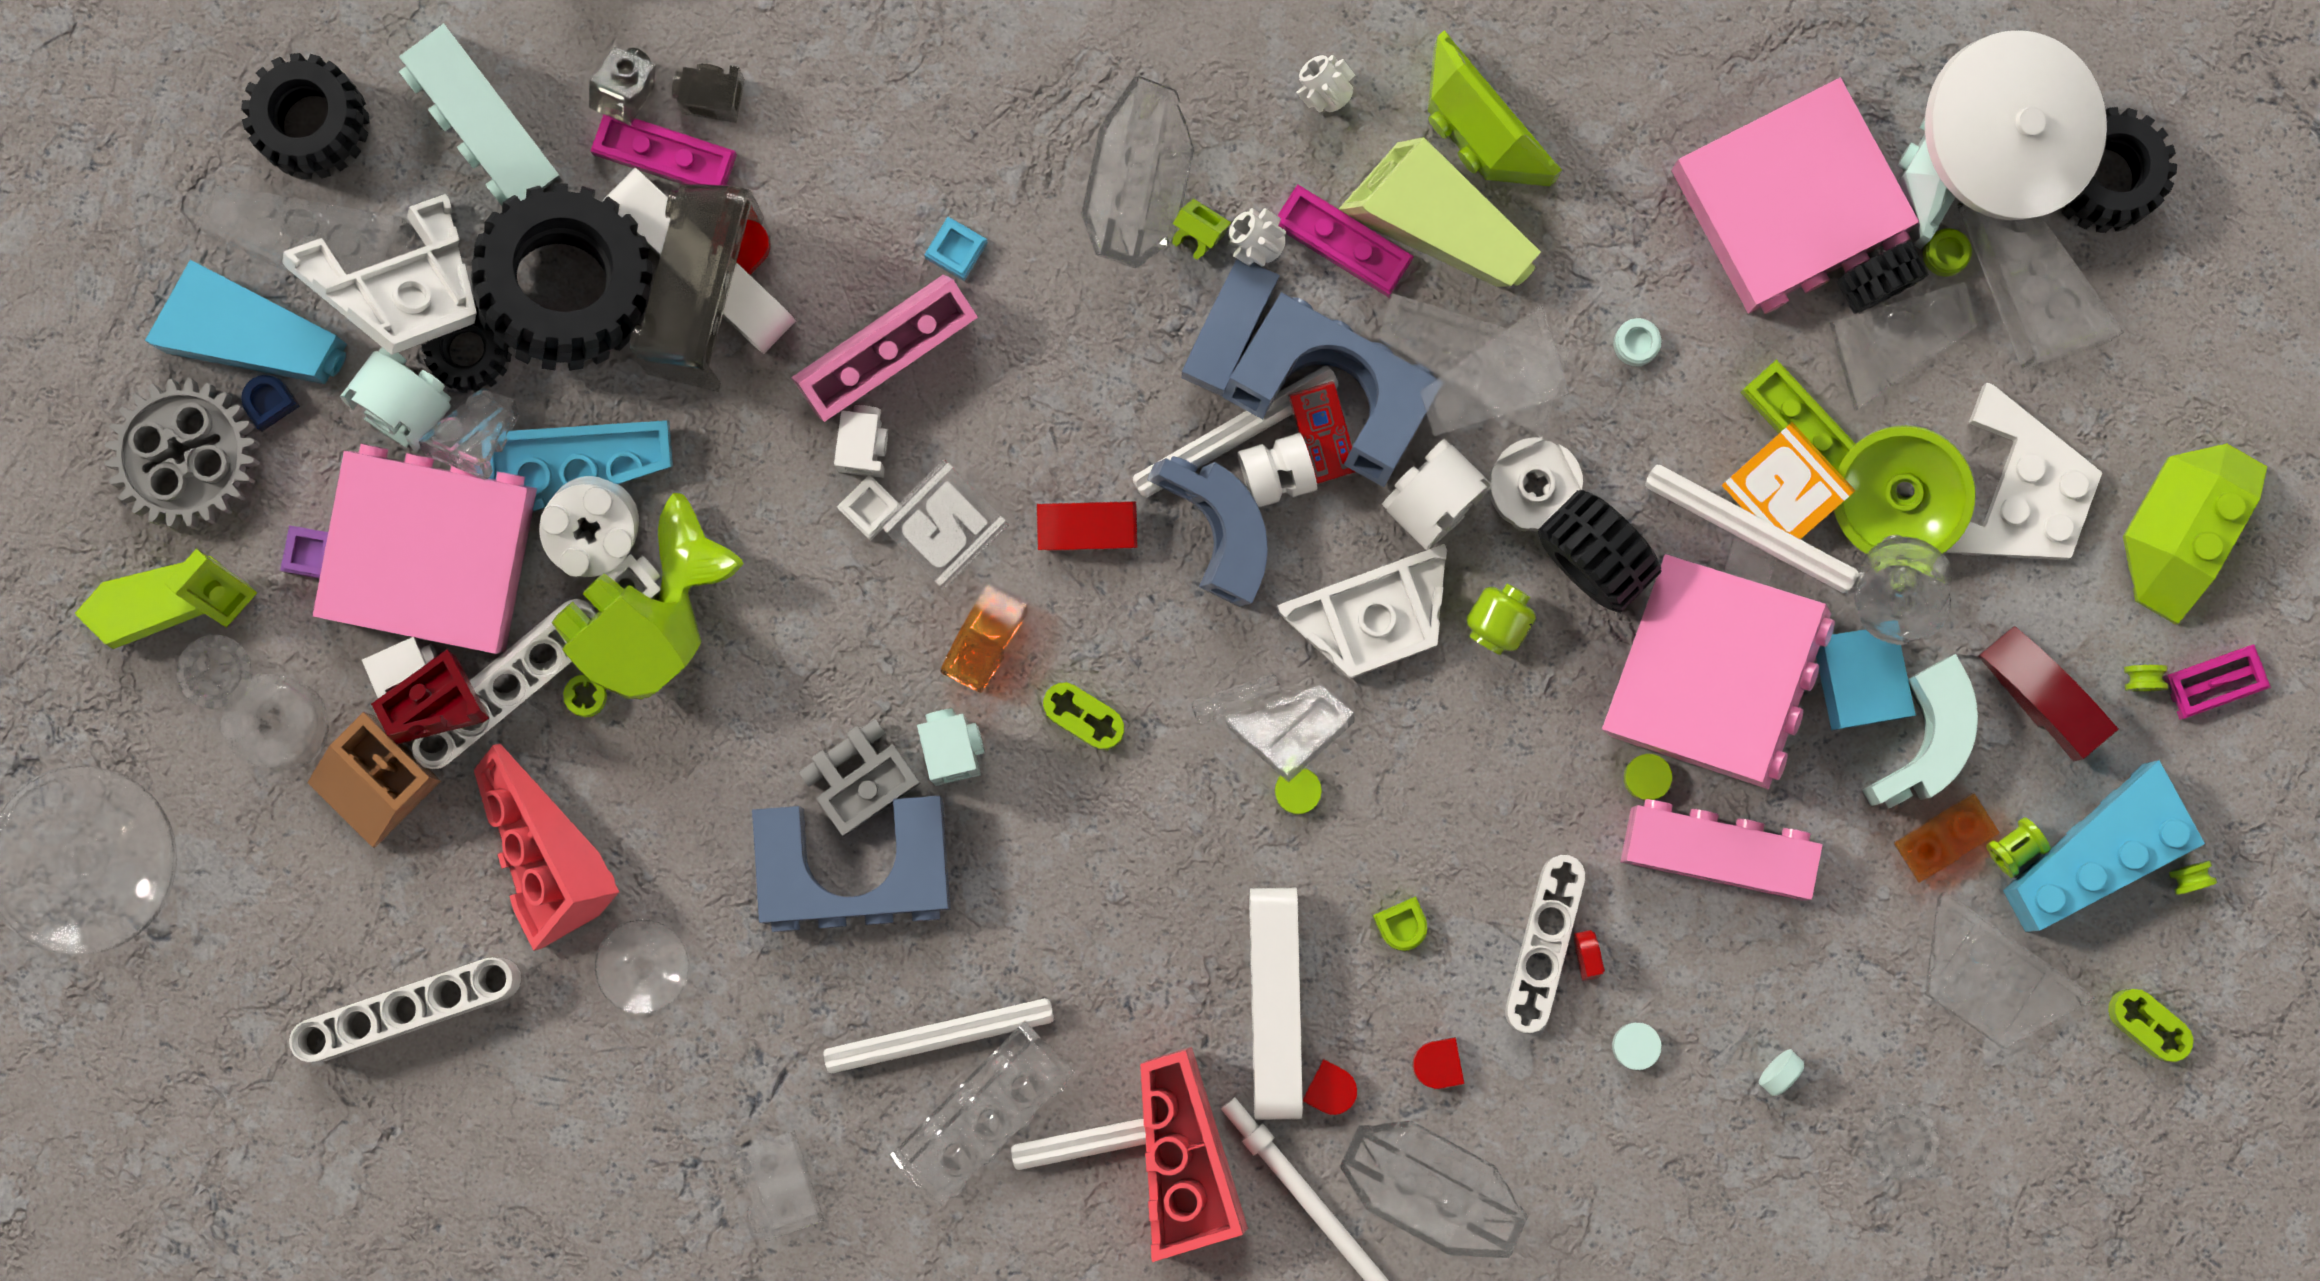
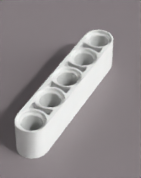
M636 168L606 196L620 204L619 216L623 217L625 214H631L638 223L637 235L645 236L649 247L761 353L765 354L796 322L793 316Z
M573 599L563 603L473 677L470 683L485 708L489 719L484 723L437 734L446 740L443 749L437 753H428L421 749L420 743L423 738L411 740L413 756L417 763L429 769H439L446 766L572 662L571 659L562 650L567 642L561 637L551 622L572 601L590 619L597 614L593 606L587 601ZM538 644H549L555 649L553 657L546 663H535L529 658L530 651ZM502 674H512L519 681L513 691L500 693L493 688L495 679Z
M1250 888L1255 1120L1302 1119L1297 888Z
M495 957L485 958L304 1020L291 1031L289 1038L290 1049L294 1056L301 1061L320 1062L331 1060L508 999L519 989L521 973L517 965L511 960ZM497 965L504 970L506 983L500 991L493 992L488 988L485 978L489 969ZM450 981H454L461 989L460 1001L452 1008L446 1006L441 999L442 988ZM406 996L412 999L416 1005L415 1016L408 1023L401 1021L396 1012L398 1002ZM360 1012L365 1013L371 1022L370 1031L363 1038H359L354 1034L351 1025L353 1018ZM314 1028H319L324 1033L326 1040L324 1048L317 1054L313 1053L307 1045L308 1034Z

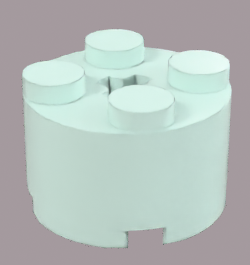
M381 347L379 351H374L340 395V398L352 410H354L357 404L365 408V421L400 445L407 448L410 444L413 451L418 452L450 409L451 405L449 402L451 397L443 391L445 388L444 384L433 375L424 370H421L419 375H416L404 365L407 360L401 354L395 353L391 355Z

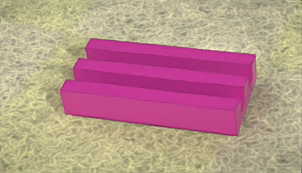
M2254 644L2163 676L2165 683H2168L2172 693L2170 696L2172 702H2176L2179 710L2176 712L2179 720L2271 688ZM2244 657L2248 659L2250 665L2183 689L2180 680ZM2254 674L2256 683L2192 706L2189 704L2187 698Z

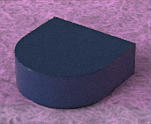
M270 375L254 377L245 385L242 391L241 400L243 408L256 428L261 432L300 407L289 388L282 381Z

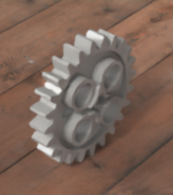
M188 378L186 380L183 390H181L178 382L168 379L165 393L156 385L151 384L149 385L151 398L146 400L135 393L132 396L137 408L134 411L123 407L119 409L122 416L126 419L125 424H110L109 426L114 432L119 434L118 441L105 442L104 445L115 451L117 456L105 461V466L119 470V473L113 476L109 482L115 487L126 486L118 497L120 501L125 503L135 501L132 512L143 516L149 511L148 521L153 524L159 525L166 516L167 526L177 530L183 517L187 527L197 529L199 515L205 521L214 524L216 523L215 509L218 508L227 514L232 513L231 506L227 501L231 496L242 501L245 500L246 497L238 488L240 483H255V480L245 473L246 467L260 465L258 460L248 456V451L258 448L260 443L255 439L245 437L255 428V425L250 421H239L246 412L244 408L239 404L229 408L233 397L224 391L215 397L216 387L210 383H206L199 392L198 383L193 379ZM202 413L204 418L202 428L195 434H188L186 428L188 420L193 415ZM159 432L161 437L160 445L153 452L146 453L144 450L145 439L151 433ZM215 436H220V441L218 443L213 445H205L211 440H213ZM184 445L190 450L184 453L185 461L181 463L175 458L181 455L180 447ZM219 455L222 462L221 468L213 476L207 477L204 473L205 462L210 457ZM152 463H160L153 467L150 470V472H145V467L147 465ZM176 473L178 476L177 488L171 494L163 495L161 490L162 481L169 474Z

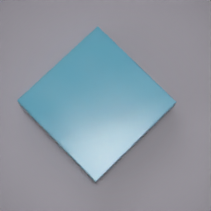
M1897 625L1832 634L1827 647H1819L1816 659L1817 664H1819V673L1831 730L1916 716Z

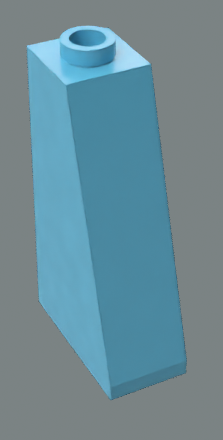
M192 260L188 262L145 339L146 342L166 354L326 384L329 376L334 377L340 371L346 359L344 349L347 346L335 334Z

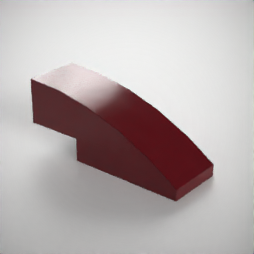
M2016 626L2009 629L1978 655L2038 727L2044 726L2073 762L2086 758L2119 730L2078 683Z

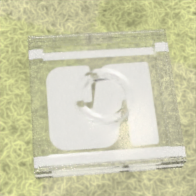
M945 459L878 524L942 590H945L1009 526L996 510Z

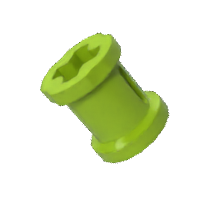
M2026 817L2020 819L2018 827L1999 842L1993 840L1986 845L1993 861L2010 878L2019 874L2018 868L2038 853L2045 855L2051 850L2049 842L2040 829ZM2022 843H2025L2023 846H2021V847H2020L2019 849H2017L2015 852H2012V851H2013L2015 848H2017L2019 845H2021Z

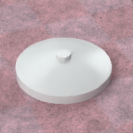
M2005 31L1970 43L1946 63L1938 74L1928 97L1925 112V137L1930 159L1938 176L1947 189L1963 204L1976 212L1992 218L2024 220L2043 216L2064 207L2075 199L2093 178L2100 164L2106 143L2107 118L2105 105L2094 76L2085 63L2071 49L2061 42L2040 33Z

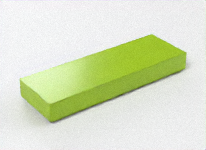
M1777 359L1740 392L1778 434L1793 422L1836 470H1838L1848 451L1855 445L1851 438Z

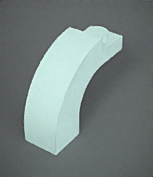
M1956 654L1939 661L1908 679L1910 690L1920 706L1924 717V740L1919 752L1907 765L1862 790L1871 806L1885 802L1888 809L1913 796L1910 790L1912 786L1920 800L1931 798L1948 786L1966 764L1975 742L1978 713L1971 681Z

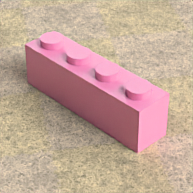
M942 275L791 378L815 414L825 422L978 317L955 281L948 276Z
M1645 799L1644 806L1637 805L1631 808L1621 863L1801 901L1812 900L1823 844L1810 842V833L1783 828L1782 835L1763 832L1764 823L1746 819H1737L1736 826L1718 822L1719 814L1698 809H1691L1690 816L1672 813L1673 805L1670 803Z

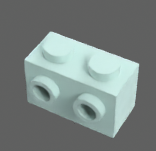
M953 708L926 714L927 722L918 724L917 728L930 781L935 786L981 775L976 755L984 754L985 752L976 722L969 724L964 714L956 715Z

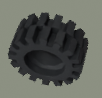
M1909 241L1869 259L1864 264H1860L1854 270L1844 274L1836 282L1853 314H1857L1890 299L1894 295L1900 294L1905 289L1925 279L1929 273L1912 241Z
M476 306L477 314L474 324L427 341L426 344H421L422 352L426 355V359L423 360L432 371V374L447 387L455 388L463 393H468V390H473L475 393L483 391V386L488 384L492 387L497 384L495 378L499 374L501 376L505 375L507 369L504 365L506 362H511L512 356L508 349L503 350L494 342V332L492 329L485 330L478 319L479 309ZM466 332L479 335L484 344L481 358L470 366H460L454 363L450 356L452 341L458 335Z

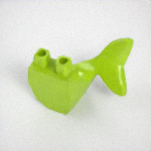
M673 493L670 496L659 518L658 543L662 566V581L658 601L649 598L630 585L623 589L616 581L603 573L583 593L599 610L597 614L589 619L572 601L551 622L561 637L567 642L562 650L576 667L592 682L625 699H644L654 695L687 666L701 645V637L688 595L689 589L692 586L715 584L732 577L744 565L742 559L734 552L705 537L690 502L681 493Z

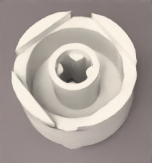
M1445 439L1440 441L1425 457L1427 461L1419 469L1413 466L1395 484L1396 489L1382 503L1387 512L1425 550L1435 546L1465 518L1464 514L1473 504L1476 506L1492 487V484Z
M579 477L563 485L546 505L540 519L539 532L541 543L550 560L566 574L575 577L600 576L618 567L629 554L637 537L639 514L634 500L623 487L600 477ZM584 517H586L589 523L596 521L599 523L600 526L595 535H592L590 531L583 532L580 525L584 521Z

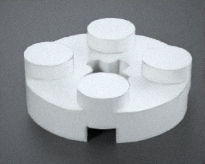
M1527 438L1515 442L1502 452L1490 472L1492 487L1489 493L1493 506L1505 521L1520 531L1530 530L1538 532V529L1577 490H1582L1583 475L1579 463L1567 448L1560 444L1556 445L1551 441H1544L1541 438ZM1534 473L1537 478L1545 476L1548 484L1543 488V496L1537 497L1534 492L1527 493L1524 486L1528 483L1526 475Z

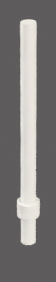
M1235 1097L1227 1102L1221 1110L1243 1135L1242 1143L1253 1156L1257 1153L1363 1280L1389 1281L1272 1142L1275 1137L1263 1123L1258 1125Z

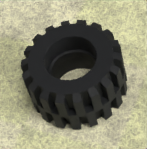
M301 53L290 54V62H285L281 57L271 60L274 68L269 71L261 67L255 73L260 78L257 84L249 82L245 89L251 96V99L242 100L241 110L248 116V118L242 119L243 127L251 135L248 139L253 146L282 172L293 176L295 172L301 179L312 180L313 173H316L321 179L330 177L329 169L334 166L340 172L347 168L348 165L344 160L349 155L356 159L361 153L356 144L358 141L366 142L368 132L363 127V124L370 123L369 113L363 107L366 105V102L353 82L331 61L325 63L320 56L313 54L309 55L308 60ZM309 96L327 98V117L323 125L316 132L302 138L286 136L284 121L288 110L294 103Z
M2118 107L2105 110L2107 133L2104 149L2118 153L2128 163L2132 173L2130 191L2116 192L2109 190L2101 185L2093 176L2085 189L2075 199L2065 205L2066 209L2062 212L2068 220L2074 215L2080 218L2077 226L2087 229L2092 224H2095L2096 232L2106 233L2112 227H2114L2115 232L2125 230L2131 224H2137L2165 201L2163 198L2171 192L2174 183L2169 179L2177 174V164L2169 163V159L2176 154L2174 145H2165L2163 140L2169 135L2163 127L2158 132L2151 127L2155 121L2148 115L2141 120L2136 118L2138 110L2127 108L2122 114H2119Z
M1577 490L1538 529L1541 543L1556 565L1584 593L1609 610L1621 613L1662 572L1656 554L1642 535L1611 505L1600 497L1584 490Z

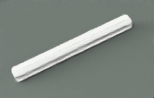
M1323 366L1280 391L1263 420L1245 411L1165 458L1171 460L1172 456L1179 457L1191 462L1198 469L1292 415L1293 411L1288 394L1331 381L1334 382L1337 389L1338 380L1328 366ZM1153 465L1135 474L1133 477V483L1143 498H1148L1163 489L1147 480Z
M1656 465L1646 479L1645 486L1647 489L1842 593H1848L1858 577V571L1853 567L1662 465Z
M1049 999L1035 1000L827 1048L823 1054L824 1062L828 1073L846 1071L1049 1024L1054 1021L1053 1010Z

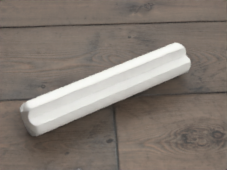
M1144 1119L1015 1144L1011 1147L1013 1165L1015 1169L1022 1170L1145 1145Z

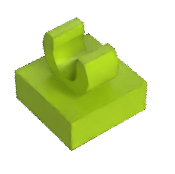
M1193 198L1180 210L1173 222V225L1178 227L1179 230L1175 233L1172 243L1178 247L1186 236L1194 237L1198 242V248L1194 252L1193 258L1199 259L1209 248L1212 249L1224 238L1232 223Z

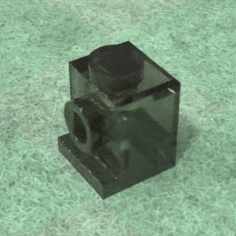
M613 47L598 73L593 74L589 81V108L631 126L655 86L656 64L651 63L649 56L640 49L632 47L623 51Z
M697 64L696 69L683 67L682 72H675L672 84V98L677 99V104L685 115L737 123L745 79L740 67L730 65L729 74H724V69L711 64Z

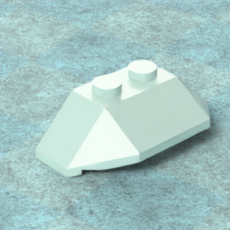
M1925 118L1923 119V121H1922V123H1921V125H1920V127H1919V128H1921V129L1924 130V131H1925ZM1925 135L1918 146L1912 142L1909 144L1897 164V167L1903 170L1897 182L1919 220V223L1909 232L1913 245L1919 249H1922L1932 239L1956 198L1941 181L1933 166Z

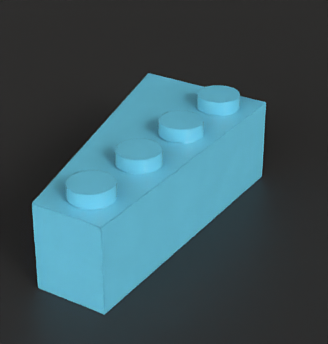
M2160 760L2142 764L2117 790H2113L2100 802L2101 804L2087 817L2073 826L2066 833L2067 835L2054 845L2048 853L2041 855L2003 890L2025 932L2040 931L2205 844Z

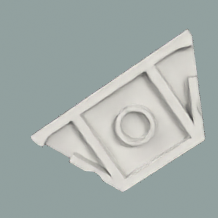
M1445 544L1439 545L1279 604L1276 608L1279 615L1347 678L1351 679L1437 646L1444 567L1447 555Z

